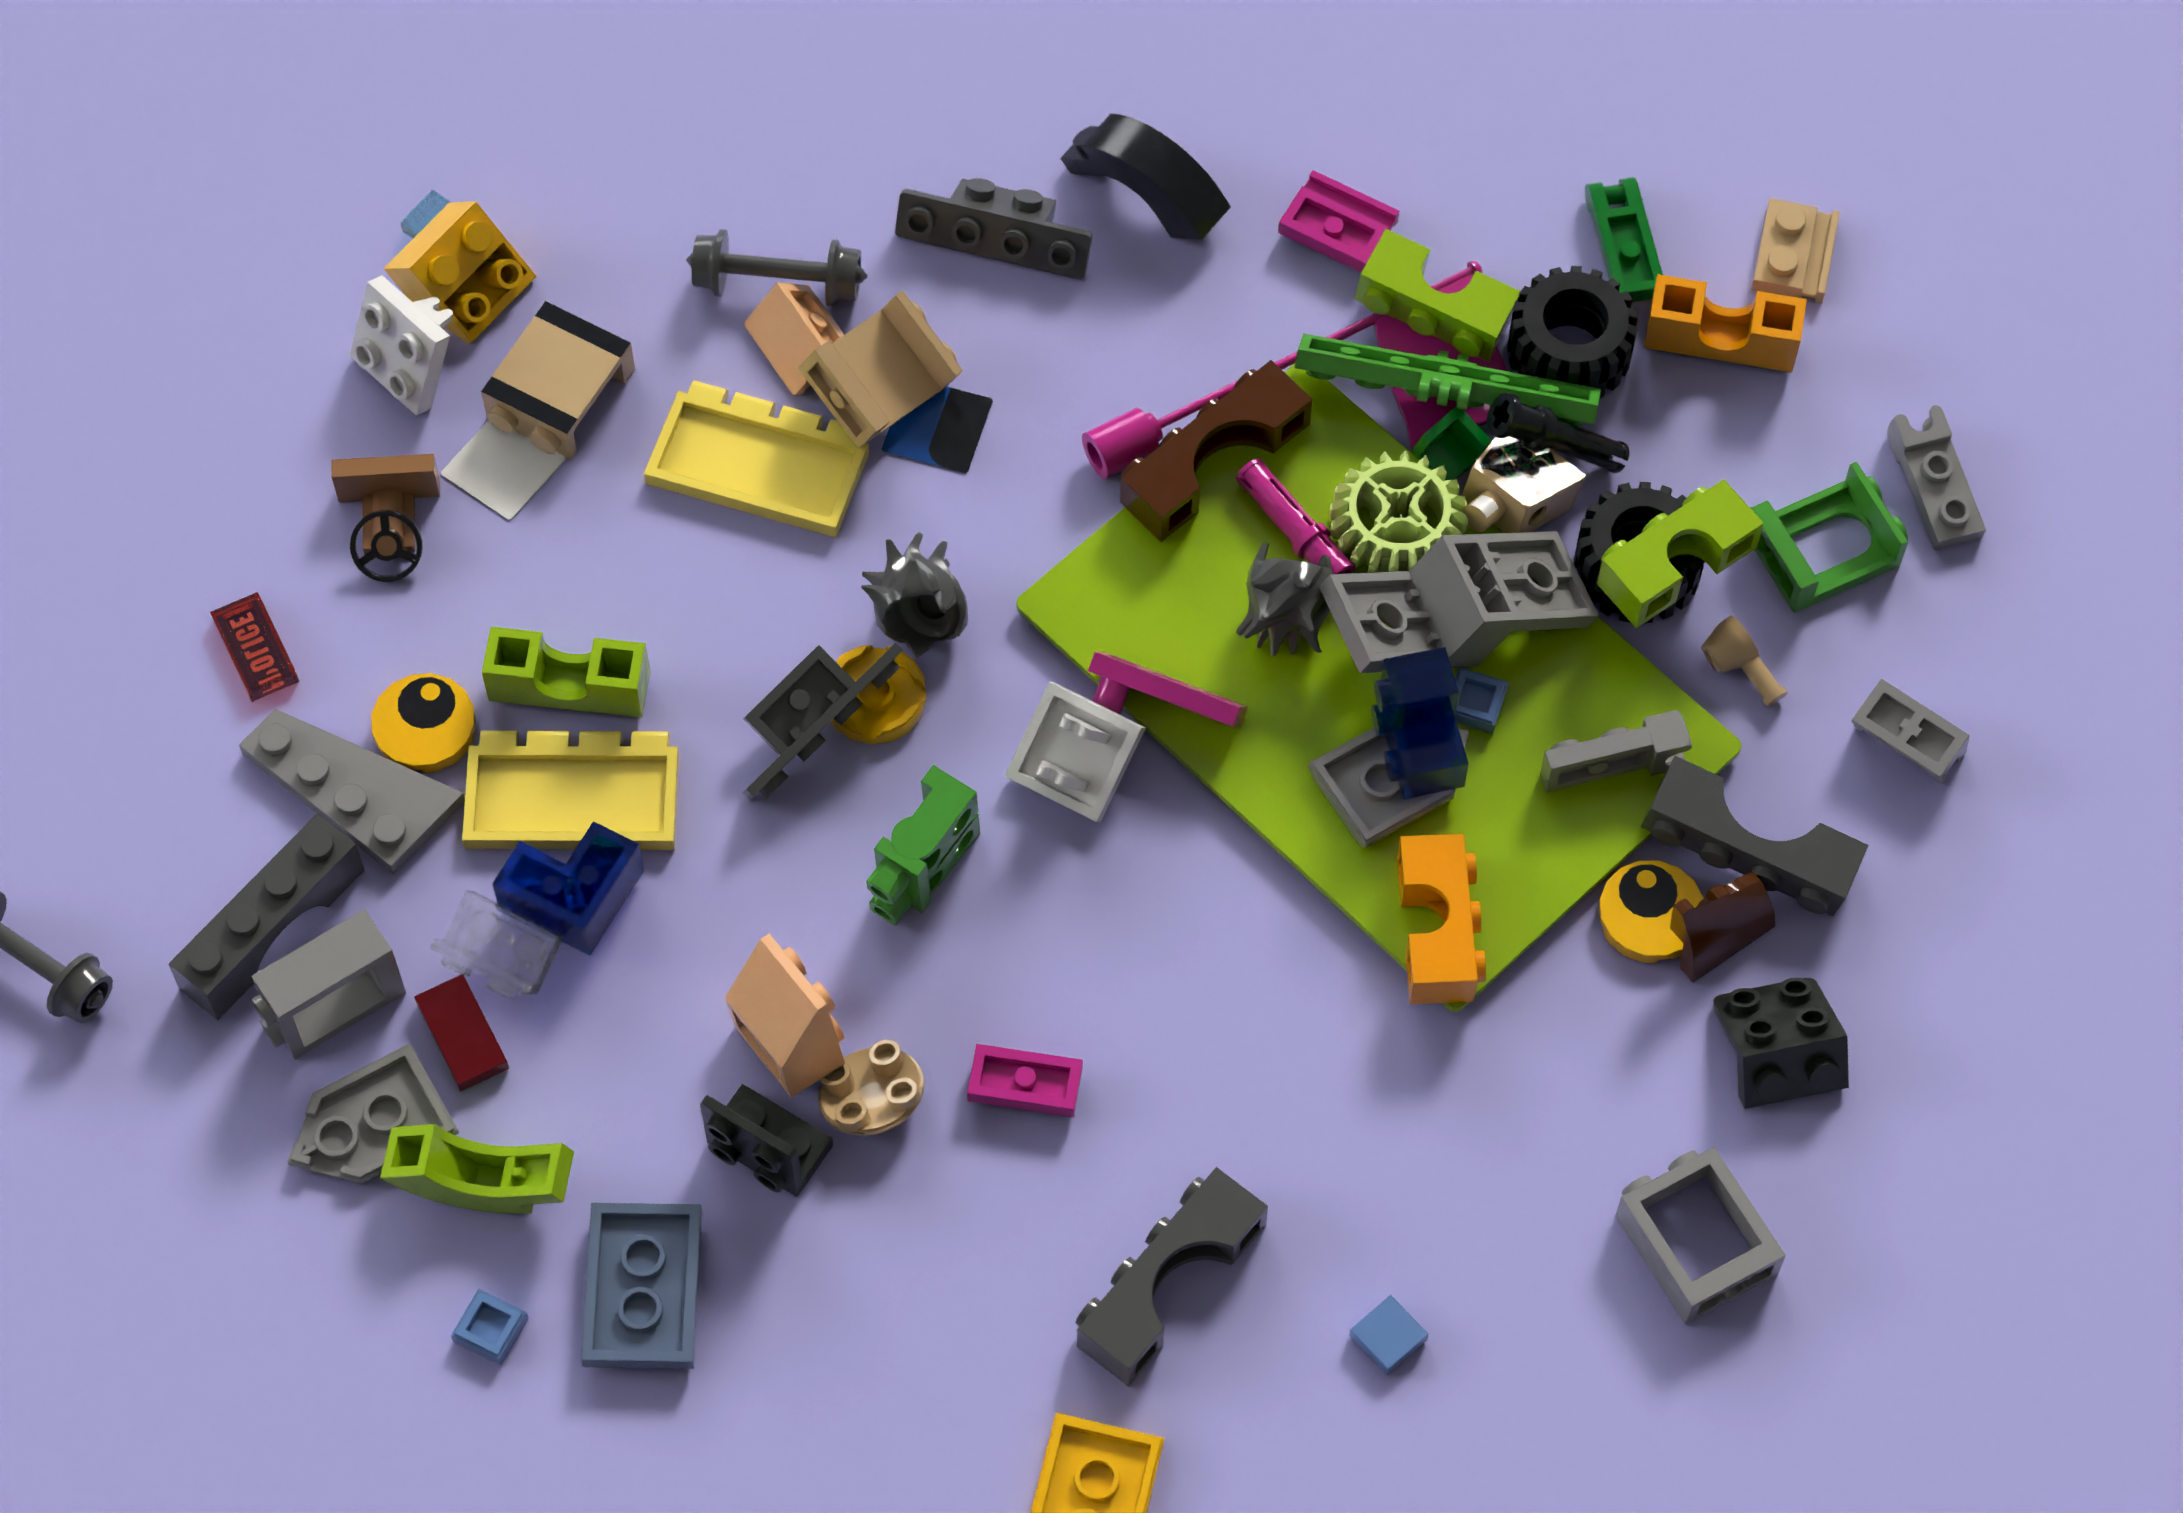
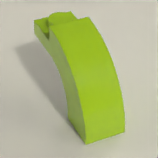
M436 1124L391 1127L380 1178L411 1194L455 1207L492 1213L532 1214L534 1204L564 1203L574 1151L563 1143L526 1146L483 1144L458 1137Z

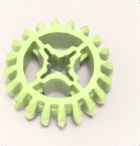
M1405 450L1398 461H1392L1391 457L1384 451L1380 456L1379 464H1375L1365 457L1364 461L1361 462L1360 471L1349 468V471L1345 474V482L1338 483V486H1336L1334 500L1330 504L1329 517L1332 521L1330 533L1332 539H1338L1337 548L1344 555H1351L1350 562L1355 565L1356 569L1367 565L1368 573L1409 571L1442 535H1463L1467 531L1468 518L1463 513L1464 508L1467 506L1465 496L1458 495L1460 487L1457 479L1446 480L1447 472L1444 465L1430 470L1428 469L1429 460L1426 455L1418 463L1410 462V457ZM1426 504L1432 508L1438 518L1439 525L1436 529L1427 524L1428 518L1422 513L1423 507ZM1362 506L1370 511V518L1374 520V527L1370 531L1366 529L1358 515V511Z

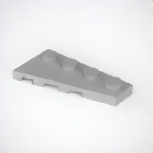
M277 709L268 715L239 744L241 752L245 757L345 834L393 875L465 803L463 792Z

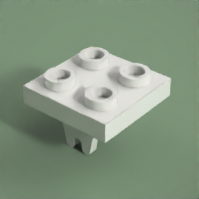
M381 275L367 282L349 355L361 368L370 373L396 399L401 401L417 416L432 407L450 335L442 328L452 321L453 311L451 309L436 311L440 303L437 297L412 302Z
M1049 682L1005 777L1095 822H1101L1146 727L1055 682Z

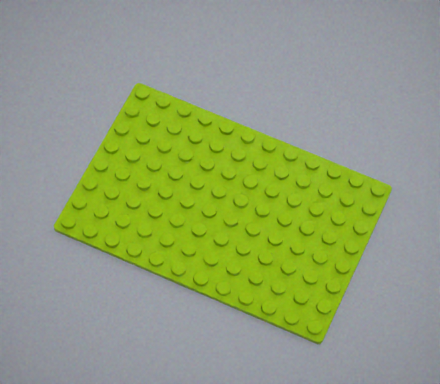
M1293 364L1285 373L1313 399L1311 421L1308 427L1275 453L1252 446H1232L1210 455L1200 465L1195 474L1200 486L1199 513L1162 542L1124 507L1017 598L1016 608L1019 614L1097 686L1101 676L1088 671L1095 651L1112 654L1248 706L1242 725L1232 727L1130 687L1123 710L1138 724L1146 727L1145 730L1404 970H1406L1405 954L1408 935L1436 931L1444 925V922L1435 911L1427 907H1401L1397 868L1400 836L1464 834L1466 853H1475L1477 868L1476 884L1469 885L1470 901H1479L1481 908V933H1473L1475 950H1484L1486 960V981L1477 983L1474 997L1476 998L1652 836L1651 832L1642 828L1641 825L1665 773L1651 776L1647 767L1546 792L1540 775L1546 750H1550L1552 746L1565 740L1575 739L1583 742L1600 738L1605 732L1619 727H1625L1629 730L1642 728L1645 717L1678 710L1681 713L1692 743V748L1683 752L1686 761L1718 775L1740 754L1741 742L1600 617L1587 628L1513 631L1478 666L1461 667L1509 682L1508 691L1493 734L1443 719L1444 710L1459 668L1359 673L1331 611L1322 622L1317 637L1322 651L1320 653L1312 649L1304 636H1302L1299 647L1293 655L1289 649L1287 635L1276 656L1270 655L1269 636L1261 648L1256 647L1259 633L1247 639L1244 635L1239 636L1236 631L1246 618L1249 608V596L1246 586L1248 571L1262 543L1269 544L1266 559L1281 558L1308 562L1306 559H1300L1292 551L1293 544L1288 540L1287 536L1273 523L1252 496L1236 481V476L1240 475L1238 472L1244 465L1251 460L1262 459L1271 473L1292 494L1306 513L1316 523L1324 524L1330 531L1332 522L1329 517L1330 504L1333 503L1336 486H1338V483L1345 482V474L1349 471V468L1360 471L1361 462L1364 461L1365 457L1375 464H1379L1380 456L1384 451L1387 452L1392 461H1398L1405 450L1410 457V462L1418 463L1419 461L1416 456L1329 380L1310 377L1306 374V370L1296 369L1295 364ZM1426 504L1423 507L1422 513L1428 518L1427 524L1436 529L1439 525L1438 518L1432 508ZM1362 506L1358 511V515L1363 525L1370 531L1374 527V520L1370 518V511ZM1467 525V531L1463 535L1502 532L1494 525L1484 532H1477ZM1330 533L1329 538L1334 542V544L1337 547L1338 539H1332V535ZM1345 555L1349 560L1351 559V555ZM1361 566L1351 573H1368V566ZM1395 715L1417 719L1419 724L1447 729L1450 726L1468 730V738L1454 798L1365 848L1359 845L1313 780L1308 768V763ZM1470 1002L1441 1004L1451 1012H1459Z

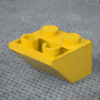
M476 201L448 203L383 268L404 295L412 302L430 297L439 298L440 303L436 311L451 309L453 311L452 321L445 328L466 343H472L536 277L534 272Z

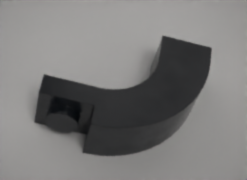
M1110 113L1100 126H1089L1083 129L1074 137L1073 145L1060 158L1070 173L1106 176L1129 187L1149 205L1170 237L1203 240L1231 208L1214 180L1190 154L1163 133L1128 116Z

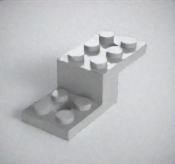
M1557 531L1442 535L1409 571L1330 574L1319 586L1359 673L1476 667L1513 631L1587 628L1599 617Z

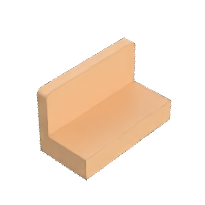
M777 282L745 321V328L787 388L794 395H802L810 386L798 367L815 349L829 340L833 343L844 335L809 285Z

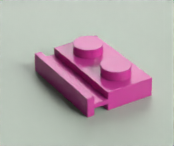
M1312 170L1309 180L1304 187H1301L1279 221L1278 233L1362 272L1385 229L1391 231L1392 227H1395L1398 223L1399 210Z

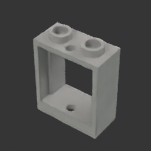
M365 909L251 976L259 994L252 998L251 1001L261 1017L260 1023L276 1048L285 1044L294 1059H297L406 993L393 951Z
M1715 1147L1699 1155L1696 1151H1689L1675 1159L1668 1166L1669 1171L1652 1180L1649 1175H1646L1630 1183L1622 1191L1623 1196H1621L1615 1215L1685 1325L1776 1276L1786 1256ZM1705 1177L1752 1249L1691 1281L1645 1209Z

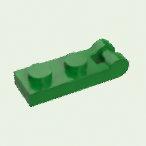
M1636 178L1619 179L1617 185L1603 186L1602 182L1586 184V205L1589 213L1592 215L1609 280L1613 278L1619 282V293L1628 292L1633 299L1632 302L1652 299L1657 274L1663 275ZM1621 204L1622 207L1610 209L1609 205Z

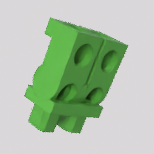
M932 765L921 780L923 796L921 805L912 816L902 819L895 825L891 833V841L883 836L874 848L876 869L866 881L867 889L874 895L869 902L870 910L895 926L910 907L920 913L924 912L931 903L930 894L941 885L980 834L977 792L935 765Z

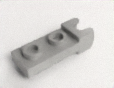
M1933 405L1930 408L1929 417L1922 426L1923 432L1913 429L1905 415H1896L1888 426L1887 437L1897 463L1902 465L1934 550L1981 539L1986 532V528L1950 440L1952 432L1942 408L1938 405Z
M1678 710L1645 717L1642 728L1629 730L1625 727H1619L1605 732L1600 738L1583 742L1575 739L1559 742L1552 746L1550 750L1545 751L1540 775L1546 792L1647 767L1650 775L1653 776L1665 773L1674 756L1686 760L1683 752L1690 750L1692 743L1681 713Z

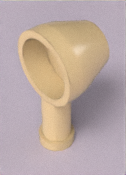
M1732 615L1721 621L1701 646L1710 665L1718 673L1742 668L1763 697L1762 702L1765 706L1770 707L1777 703L1788 692L1784 686L1778 684L1760 659L1757 647L1746 629Z

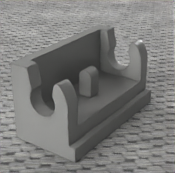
M1883 679L1878 682L1851 721L1854 724L1853 727L1862 733L1864 731L1932 774V778L1941 784L1946 780L1947 773L1955 761L1959 763L1966 753L1970 737L1969 734Z

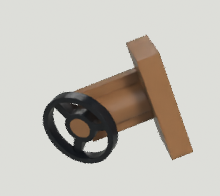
M434 454L331 460V478L338 502L363 501V519L354 528L350 539V552L355 565L364 575L376 581L392 582L406 577L419 563L423 551L422 536L415 524V498L440 497V477ZM363 526V552L365 555L359 558L356 540ZM415 538H416V543H417V551H416V554H414V553L411 552V551H415ZM400 556L412 562L406 570L395 575H380L372 572L365 566V564L376 557L383 561H391Z

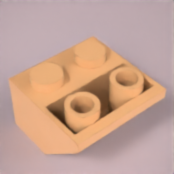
M768 934L759 940L727 993L725 1000L734 1027L792 1098L845 1064L839 1042L844 1039V1035L838 1023L830 1014L831 1011L835 1010V1005L820 982L811 985L804 976L806 969L796 952L791 947L783 950L774 938Z

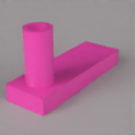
M1095 651L1088 669L1089 672L1101 676L1092 701L1119 715L1123 709L1130 687L1232 727L1242 725L1248 706L1106 652Z

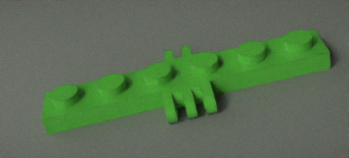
M1304 333L1297 350L1295 368L1306 370L1307 375L1316 379L1331 380L1338 376L1354 379L1356 384L1369 389H1382L1385 385L1405 389L1407 394L1417 397V401L1427 402L1428 398L1438 397L1437 404L1447 406L1449 399L1457 403V408L1467 410V407L1479 408L1483 407L1484 404L1492 405L1493 401L1500 394L1507 392L1516 395L1520 402L1531 407L1542 405L1551 408L1558 420L1575 426H1582L1584 423L1595 424L1601 389L1477 366V363L1468 362L1469 355L1459 353L1457 360L1448 358L1449 351L1439 350L1438 356L1429 354L1422 356Z

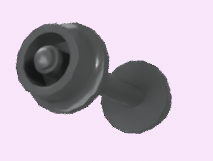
M720 229L716 235H697L693 253L686 259L692 268V285L711 289L715 296H722L727 274L825 282L826 305L833 307L837 301H856L860 283L868 277L863 268H861V250L842 247L839 240L831 241L827 263L729 254L727 230Z
M0 891V948L53 984L47 997L46 1006L50 1014L55 1017L66 1015L79 1023L90 1020L103 1007L111 993L113 986L111 976L100 968V962L93 954L84 953L76 957L65 967L2 924L1 921L6 910L7 899L4 893Z

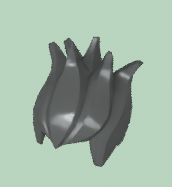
M920 532L914 536L903 556L894 543L887 539L885 571L862 572V576L872 585L861 586L874 603L877 626L892 640L905 643L916 658L927 652L935 641L952 640L956 636L959 637L968 623L966 596L957 579L948 570L950 564L947 558L944 560L948 543L946 541L939 543L931 556L926 559L919 550L923 534Z
M1263 542L1248 571L1246 586L1249 596V608L1246 618L1240 624L1236 633L1239 636L1244 635L1246 639L1259 633L1257 648H1261L1269 636L1270 655L1272 656L1277 655L1287 635L1289 649L1293 655L1299 647L1302 636L1305 637L1315 652H1322L1317 636L1319 628L1329 614L1330 609L1319 586L1330 574H1334L1330 556L1322 555L1317 565L1281 558L1266 559L1269 544Z

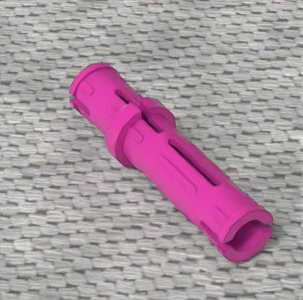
M1262 459L1251 460L1238 472L1240 475L1236 476V481L1252 496L1259 507L1287 536L1288 540L1293 544L1292 551L1298 558L1306 559L1309 563L1317 565L1322 555L1330 556L1334 574H1351V572L1355 571V565L1350 562L1329 538L1330 531L1322 523H1316L1306 513L1299 502L1271 473Z

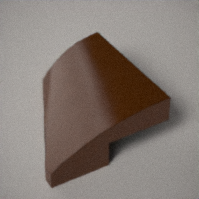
M1754 872L1740 876L1727 885L1720 884L1710 888L1696 908L1686 898L1680 900L1673 905L1670 929L1683 942L1680 969L1694 983L1774 928L1775 913L1763 883Z

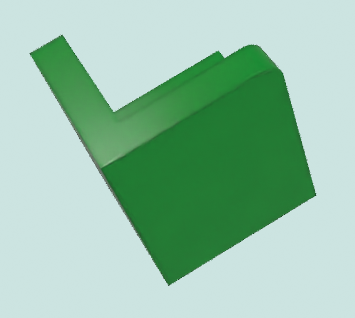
M1456 406L1419 439L1411 453L1419 460L1426 455L1429 460L1430 470L1444 465L1447 472L1446 480H1455L1476 463L1492 441L1463 409H1459Z

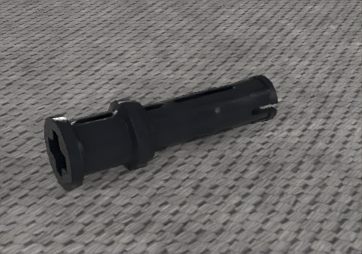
M1505 392L1500 394L1493 401L1487 414V430L1492 436L1501 439L1508 436L1521 440L1523 446L1530 450L1537 451L1547 447L1602 467L1615 474L1623 470L1625 465L1612 460L1613 456L1626 461L1629 459L1630 451L1626 443L1615 441L1558 420L1551 408L1542 405L1535 407L1525 405L1520 402L1516 395Z

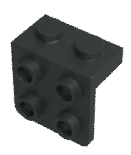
M1789 978L1780 983L1755 988H1739L1730 993L1718 995L1713 999L1714 1012L1737 1053L1738 1097L1745 1109L1849 1088L1848 1036L1816 980L1812 978Z

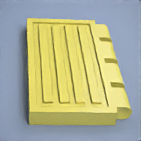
M694 380L688 393L677 392L645 469V484L837 538L869 456L868 443L858 449L837 420L831 419L826 431H821L823 416L785 405L782 407L779 417L775 418L773 417L776 406L774 402L736 392L731 404L728 405L726 404L728 398L727 389Z
M481 730L479 746H469L462 835L464 849L675 850L679 772L678 747L669 746V731H632L631 746H623L622 731H580L578 746H571L570 731H527L526 746H519L518 731Z

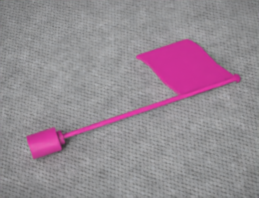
M1470 261L1467 263L1466 269L1431 285V287L1443 293L1461 291L1469 284L1475 271L1482 273V267L1478 262ZM1374 313L1326 337L1344 340L1374 325L1379 348L1427 356L1428 354L1438 356L1439 350L1449 351L1448 358L1456 360L1460 353L1453 345L1432 335L1419 334L1411 329L1408 324L1387 314ZM1498 347L1489 362L1477 356H1469L1468 362L1477 363V366L1508 371ZM1297 352L1274 363L1283 370L1295 364ZM1237 381L1158 420L1152 413L1145 414L1140 408L1136 407L1083 433L1082 444L1091 466L1101 478L1106 479L1123 471L1136 458L1143 457L1145 459L1159 448V441L1163 439L1162 428L1201 410L1207 402L1214 398L1220 400L1234 389ZM1390 386L1406 424L1411 451L1430 428L1457 406L1454 400L1449 399L1447 406L1438 405V397L1428 398L1427 402L1417 401V397L1407 394L1405 389ZM1484 404L1483 407L1479 408L1467 407V410H1463L1481 427L1487 422V414L1491 405Z

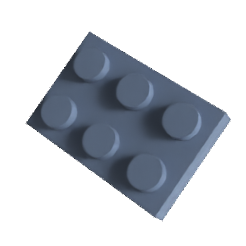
M591 1203L581 1350L583 1367L694 1369L703 1214L701 1204Z

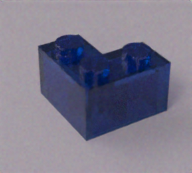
M1446 647L1383 659L1381 680L1374 682L1377 704L1371 705V716L1376 735H1385L1389 750L1384 752V760L1390 782H1399L1403 799L1465 787L1469 762L1455 719L1459 691Z
M593 821L566 864L519 841L492 885L500 911L591 956L642 876L644 865L638 843Z

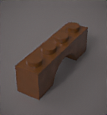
M1272 360L1257 371L1255 369L1247 371L1238 379L1232 391L1220 400L1214 398L1207 402L1197 414L1196 419L1183 429L1178 427L1170 431L1161 441L1159 448L1145 459L1143 457L1136 458L1124 469L1120 482V503L1160 542L1164 541L1199 513L1200 486L1195 474L1204 460L1213 453L1232 446H1252L1275 453L1310 425L1313 399Z

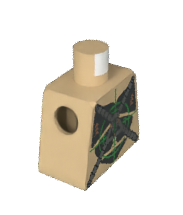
M1508 436L1503 439L1495 437L1471 469L1462 493L1467 502L1463 513L1468 518V526L1477 532H1484L1492 525H1495L1504 533L1532 532L1573 508L1586 475L1550 448L1546 447L1545 449L1534 451L1525 448L1521 440Z

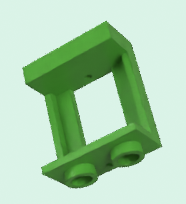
M1857 461L1850 464L1845 481L1777 511L1773 509L1768 500L1751 507L1764 523L1758 546L1754 551L1793 613L1900 567L1908 544V534L1904 524L1897 516H1891L1882 502V494L1877 482L1871 476L1866 477ZM1849 517L1860 521L1869 531L1871 537L1869 548L1861 555L1816 575L1792 539L1793 536L1834 518Z

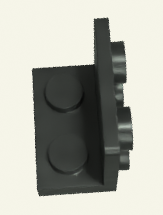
M744 1084L740 1086L727 1106L708 1095L700 1103L709 1150L727 1164L735 1165L738 1161L755 1171L753 1173L754 1177L762 1185L777 1193L784 1189L798 1197L833 1147L832 1137Z

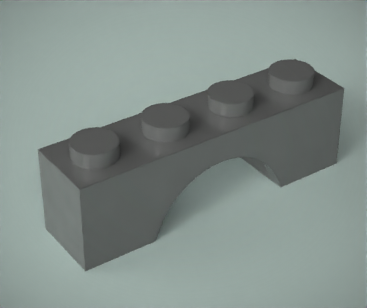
M1674 756L1667 768L1641 825L1642 828L1650 831L1656 840L1665 845L1685 847L1698 853L1705 863L1719 869L1730 868L1743 875L1754 872L1763 883L1766 891H1780L1795 898L1797 903L1807 911L1817 914L1827 913L1831 916L1835 915L1845 901L1869 846L1822 823H1819L1807 834L1792 840L1773 841L1758 837L1744 829L1730 813L1724 798L1723 777L1677 756Z
M317 813L168 963L179 990L216 1020H219L254 984L251 976L257 973L264 955L278 935L305 911L317 906L329 908L365 871L356 843Z
M1217 1167L1205 1180L1197 1177L1188 1186L1180 1199V1203L1183 1205L1171 1220L1163 1217L1155 1224L1145 1240V1243L1149 1246L1137 1260L1128 1257L1114 1273L1111 1279V1284L1114 1285L1101 1301L1096 1297L1090 1300L1076 1319L1075 1323L1079 1326L1077 1328V1347L1128 1387L1163 1347L1164 1326L1158 1318L1153 1304V1297L1162 1280L1174 1269L1193 1261L1212 1260L1233 1265L1266 1226L1268 1206Z

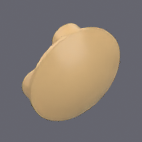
M892 1040L878 1041L870 1048L861 1049L845 1056V1064L820 1079L821 1085L818 1093V1102L822 1115L831 1126L841 1132L852 1135H874L898 1126L916 1110L924 1093V1077L918 1063L910 1055L901 1051L898 1043Z

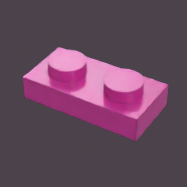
M976 1044L967 1091V1101L1074 1117L1083 1070V1060Z

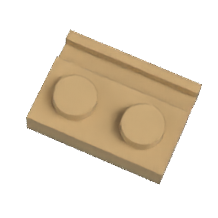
M1769 198L1751 290L1798 298L1806 296L1815 298L1816 303L1822 304L1840 211L1833 210L1832 214L1818 212V207Z

